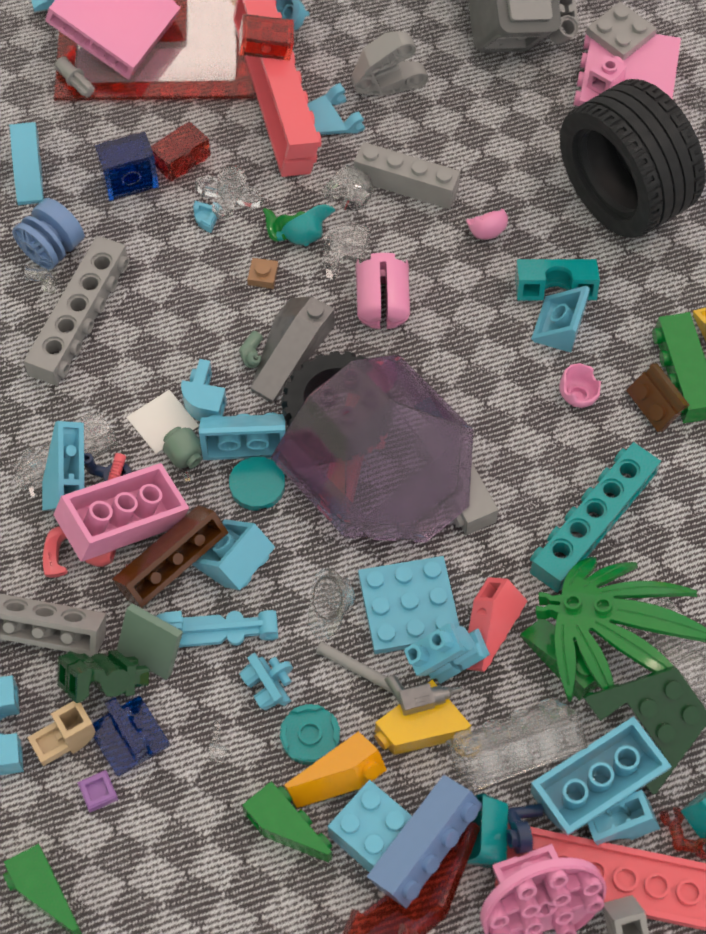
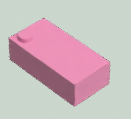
M162 463L62 495L53 515L78 558L83 562L169 531L186 516L189 507Z

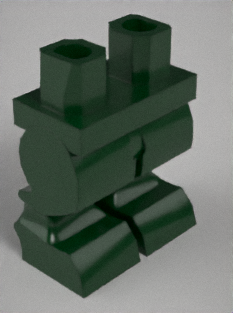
M109 650L108 656L103 653H97L91 657L85 653L78 654L69 651L65 655L58 656L57 685L76 704L84 701L90 695L89 686L91 683L107 697H115L121 694L133 696L135 695V687L149 685V668L146 665L139 666L138 659L135 656L125 657L117 650Z

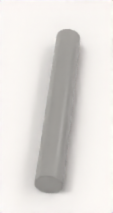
M321 642L317 647V653L392 693L384 680L387 676L324 642Z

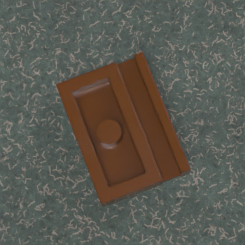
M651 364L650 368L643 372L626 391L656 431L663 432L681 414V411L689 406V403L658 364Z

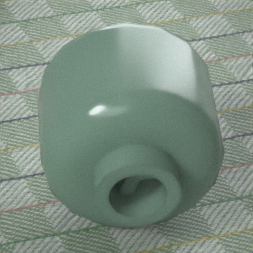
M175 427L165 435L163 439V452L175 467L181 469L189 467L192 469L202 461L200 439L191 428Z

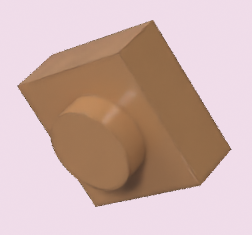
M252 258L247 278L248 285L274 289L279 268L278 261Z

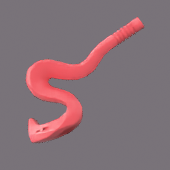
M115 453L108 480L121 476L126 459L124 454ZM60 526L53 528L48 533L44 543L43 569L45 576L48 578L60 577L68 573L65 567L59 565L60 546L67 539ZM116 550L85 560V562L96 567H104L113 562Z

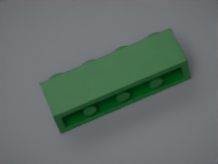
M691 313L658 317L656 327L652 330V337L654 343L658 344L660 348L659 359L661 366L666 367L668 378L689 403V406L684 408L680 414L683 424L706 420V359Z

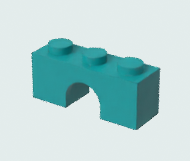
M517 259L515 272L517 301L544 300L545 290L554 286L562 287L567 291L588 286L590 291L587 300H597L600 284L597 259Z

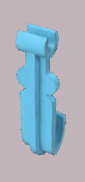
M273 610L262 611L258 614V617L243 618V615L238 611H231L226 616V619L221 615L183 618L182 611L165 612L156 616L183 631L179 647L222 644L226 639L231 645L237 646L243 643L245 637L259 636L260 639L266 641L278 639L276 611Z

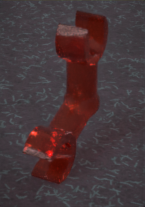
M673 807L675 814L673 821L670 820L668 811H661L660 819L664 825L669 827L673 848L676 851L692 852L697 857L706 859V853L703 851V844L706 843V838L698 840L684 838L681 827L684 815L681 813L682 809Z

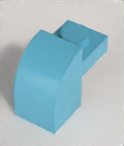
M199 359L197 369H192L190 382L184 380L181 382L184 407L198 421H200L201 417H209L211 415L223 416L227 403L225 388L209 385L212 377L211 363L209 360Z

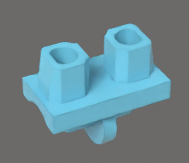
M256 653L247 657L250 664L239 674L249 687H253L260 681L264 684L265 688L254 695V699L259 707L267 710L277 704L285 706L291 702V699L279 682L281 680L284 686L292 682L288 676L293 669L290 662L280 663L277 657H273L269 660L272 666L271 669L264 657L259 658Z

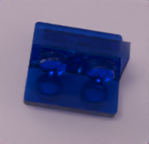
M137 696L122 706L116 697L105 703L108 714L92 723L95 728L93 738L118 777L170 746L167 737L141 696Z

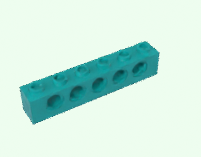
M635 442L627 450L622 448L614 459L615 464L611 469L606 467L597 479L599 483L594 489L589 487L585 491L579 507L573 506L564 518L566 522L561 528L556 526L549 534L547 545L544 548L538 547L530 558L532 562L530 574L556 593L562 589L570 569L591 554L657 474L661 460ZM622 473H627L631 475L632 478H626L622 475ZM605 493H612L616 497H608L605 495ZM594 512L597 513L600 517H591L588 513ZM578 532L583 537L577 538L574 537L571 533ZM561 552L565 554L566 557L558 558L554 555V553Z

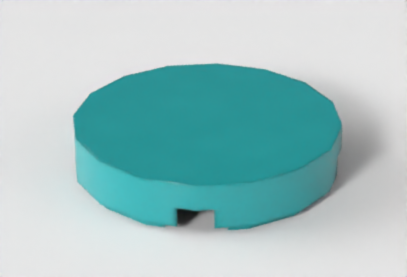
M250 457L240 461L233 468L229 476V489L234 501L241 507L252 511H259V509L263 508L268 509L281 500L285 491V475L281 467L273 460L265 457Z
M305 704L295 707L283 720L280 726V742L284 752L291 760L302 765H312L339 745L340 727L336 717L325 710L324 707L315 704Z

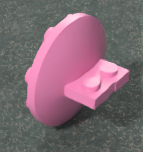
M550 844L530 851L526 855L513 857L492 865L499 885L485 900L480 912V923L485 934H542V932L552 929L555 930L556 934H577V930L587 924L597 912L603 909L606 884L599 869L594 864L578 858H558L553 845Z

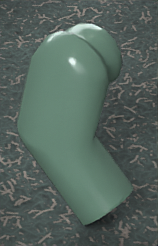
M252 331L239 349L243 364L248 368H256L261 362V355H258L256 348L263 340V337L257 331Z

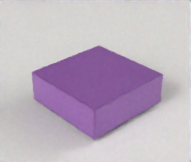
M106 770L77 782L89 812L118 801Z

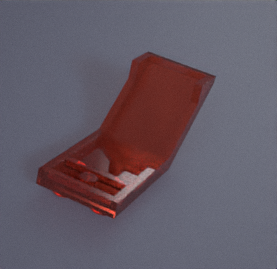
M470 822L459 837L457 844L449 850L440 862L439 868L429 877L421 888L419 895L411 901L407 908H404L385 895L363 913L352 909L342 934H427L448 915L480 827L476 823Z

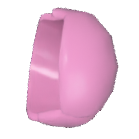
M501 209L500 211H492L479 217L466 219V222L473 236L481 240L496 238L506 229L508 216L505 210Z
M577 363L571 364L564 370L559 383V390L569 405L583 408L593 405L598 400L601 381L595 379L592 367Z

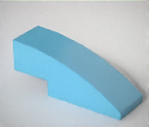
M36 123L11 124L10 139L17 204L40 203L44 197L39 135Z

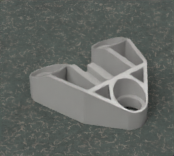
M402 31L388 32L365 46L351 76L354 90L359 94L384 96L423 87L429 80L424 65L416 61H404L412 57L416 52L412 36Z

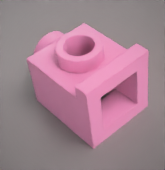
M605 55L595 67L590 69L587 87L600 94L622 82L627 69L624 61L618 56L611 58Z

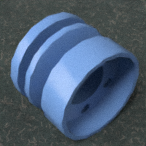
M45 198L32 210V217L25 216L22 222L13 228L12 233L18 246L33 262L42 268L52 270L59 261L65 258V251H72L83 241L85 236L80 223L66 207L56 200Z

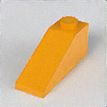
M358 731L288 781L284 786L292 798L293 805L296 808H300L359 790L369 780H375L387 769L379 750Z

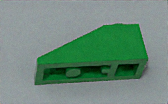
M539 619L523 631L520 637L560 679L555 652V626L546 619ZM574 640L576 653L574 696L581 701L583 699L582 696L592 692L598 687V684L589 672L577 642Z
M39 844L4 861L8 871L3 874V877L10 891L16 889L24 900L69 933L82 934Z

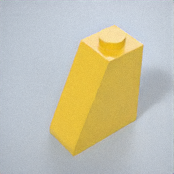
M433 680L428 682L431 687L438 686ZM446 699L443 704L436 705L435 708L406 716L403 715L401 705L399 704L375 722L376 734L374 738L382 749L386 750L388 748L393 755L465 739L470 734L471 724L449 699Z

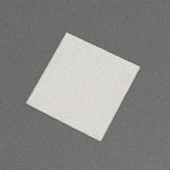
M170 390L126 417L155 454L163 450L165 435L175 427H186L194 430L199 426Z

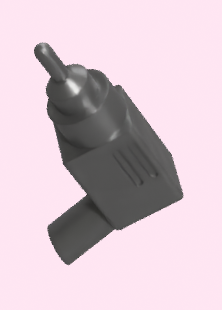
M396 675L388 676L384 679L401 705L404 716L435 708L436 705L443 704L446 699H450L453 693L463 691V687L454 689L449 687L442 688L441 685L431 687L430 683L404 689Z

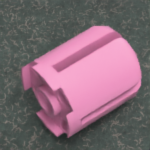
M394 253L371 254V259L360 264L359 260H357L355 265L357 316L361 323L370 328L380 329V284H385L387 329L396 328L404 324L410 315L408 260L406 259L405 263L395 259Z

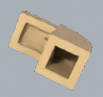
M72 701L51 713L54 722L27 737L43 766L69 751L72 754L76 753L94 737L95 728L80 702L76 704Z

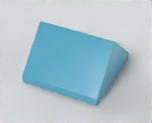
M583 286L546 296L531 340L535 343L571 353L586 308L590 288Z

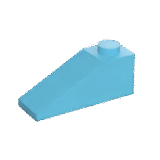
M55 422L42 481L43 511H55L62 495L84 488V423Z

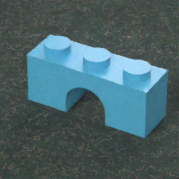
M13 675L0 677L1 721L7 716L20 714L18 686ZM17 733L0 734V775L24 772L22 742Z

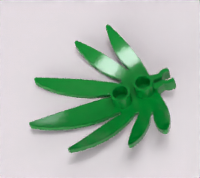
M589 557L579 561L570 569L564 580L561 595L551 596L549 593L539 592V605L547 606H536L537 619H548L550 617L556 619V660L567 700L569 702L572 701L576 682L574 640H576L581 656L600 689L604 690L614 685L608 662L600 646L589 633L590 631H594L618 651L652 673L672 667L673 665L647 641L616 624L658 634L706 642V627L696 621L661 606L627 600L628 598L697 597V591L685 586L659 581H629L599 588L637 569L638 563L624 562L613 564L591 575L597 565V557Z

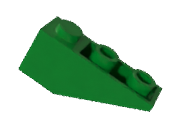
M271 781L242 804L244 815L263 837L329 863L332 860V851L330 849L333 846L322 832L318 835L310 827L312 824L311 819L302 809L297 811L290 803L292 798L284 787L280 786L277 788Z

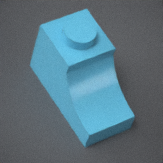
M642 790L634 792L587 823L596 845L617 839L628 838L634 840L660 829L651 804Z

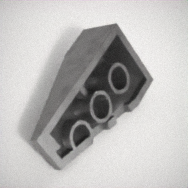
M313 296L289 299L274 319L261 356V362L258 365L251 385L252 392L271 403L277 400L283 392L286 383L291 382L290 376L295 370L299 371L302 368L301 365L311 357L335 327L334 308Z

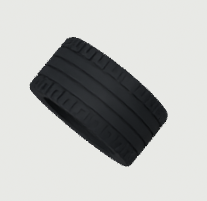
M639 79L622 81L571 110L562 123L560 150L567 175L585 207L608 230L628 238L642 237L690 208L699 200L705 186L706 177L704 156L699 140L680 107L656 85Z

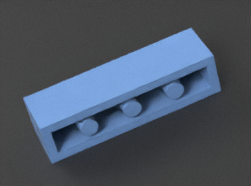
M443 775L366 877L380 891L404 908H407L411 901L419 895L421 888L429 877L439 868L440 862L449 850L457 844L459 837L470 822L477 817L482 804L469 789Z

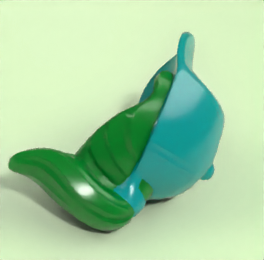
M317 205L307 212L300 211L295 215L283 214L277 217L270 209H263L266 216L267 232L273 241L289 240L293 244L309 246V244L322 237L323 221L336 211L334 207L329 205Z

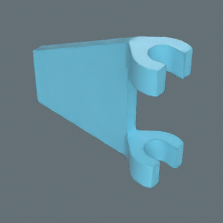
M341 83L334 85L324 96L308 103L309 111L314 113L316 132L319 131L320 135L358 133L365 129L362 123L364 119L359 111L351 114L343 122L333 105H339L347 101L344 95L345 89Z

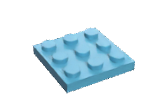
M444 556L358 570L374 655L405 650L408 646L448 623H453L455 628L460 626Z

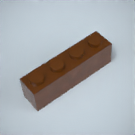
M198 505L114 576L112 580L127 601L142 608L229 532L214 510Z

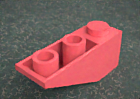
M488 577L473 601L468 633L479 628L490 655L467 668V670L486 671L528 601L509 579Z

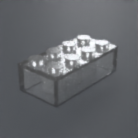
M555 698L544 699L538 703V706L528 710H515L510 713V717L505 719L486 721L482 724L481 728L476 730L457 732L453 735L452 739L446 741L456 775L473 792L588 748L579 714Z

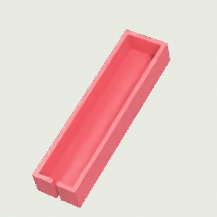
M236 0L233 22L281 177L311 174L313 164L317 161L318 147H321V135L319 131L316 132L314 113L309 111L308 95L302 89L301 73L296 71L295 55L289 49L288 33L283 30L282 15L280 12H277L276 0Z

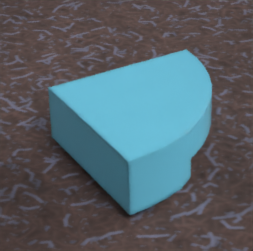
M195 201L193 207L195 220L203 230L211 233L220 214V208Z

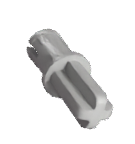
M61 57L56 61L55 69L66 78V83L69 86H74L82 96L90 97L95 89L84 77L83 71L74 67L66 57Z

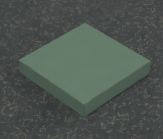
M132 603L125 612L117 651L125 657L135 656L140 666L146 665L149 671L167 680L173 671L183 631Z

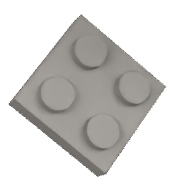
M620 1L591 23L586 29V35L614 56H618L624 61L656 35L657 28Z

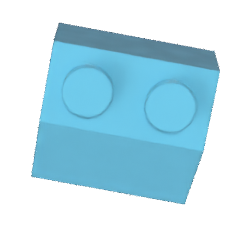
M224 519L222 523L229 533L192 565L223 587L240 590L249 584L254 572L267 562L269 554L275 546L255 523Z

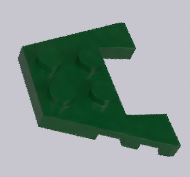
M675 666L582 696L600 721L627 703L670 763L671 769L645 785L652 795L659 791L706 726L705 707Z

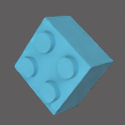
M369 780L328 825V836L370 872L412 815Z

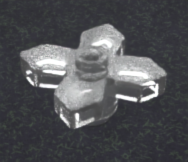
M240 165L223 168L218 178L205 175L195 179V189L200 196L214 199L212 211L219 220L233 216L235 204L252 210L263 206L264 196L258 188L244 185L247 174Z

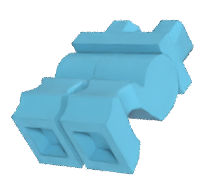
M448 623L404 650L416 676L429 675L431 679H437L439 684L490 655L479 628L468 633L462 626L455 628L453 623Z

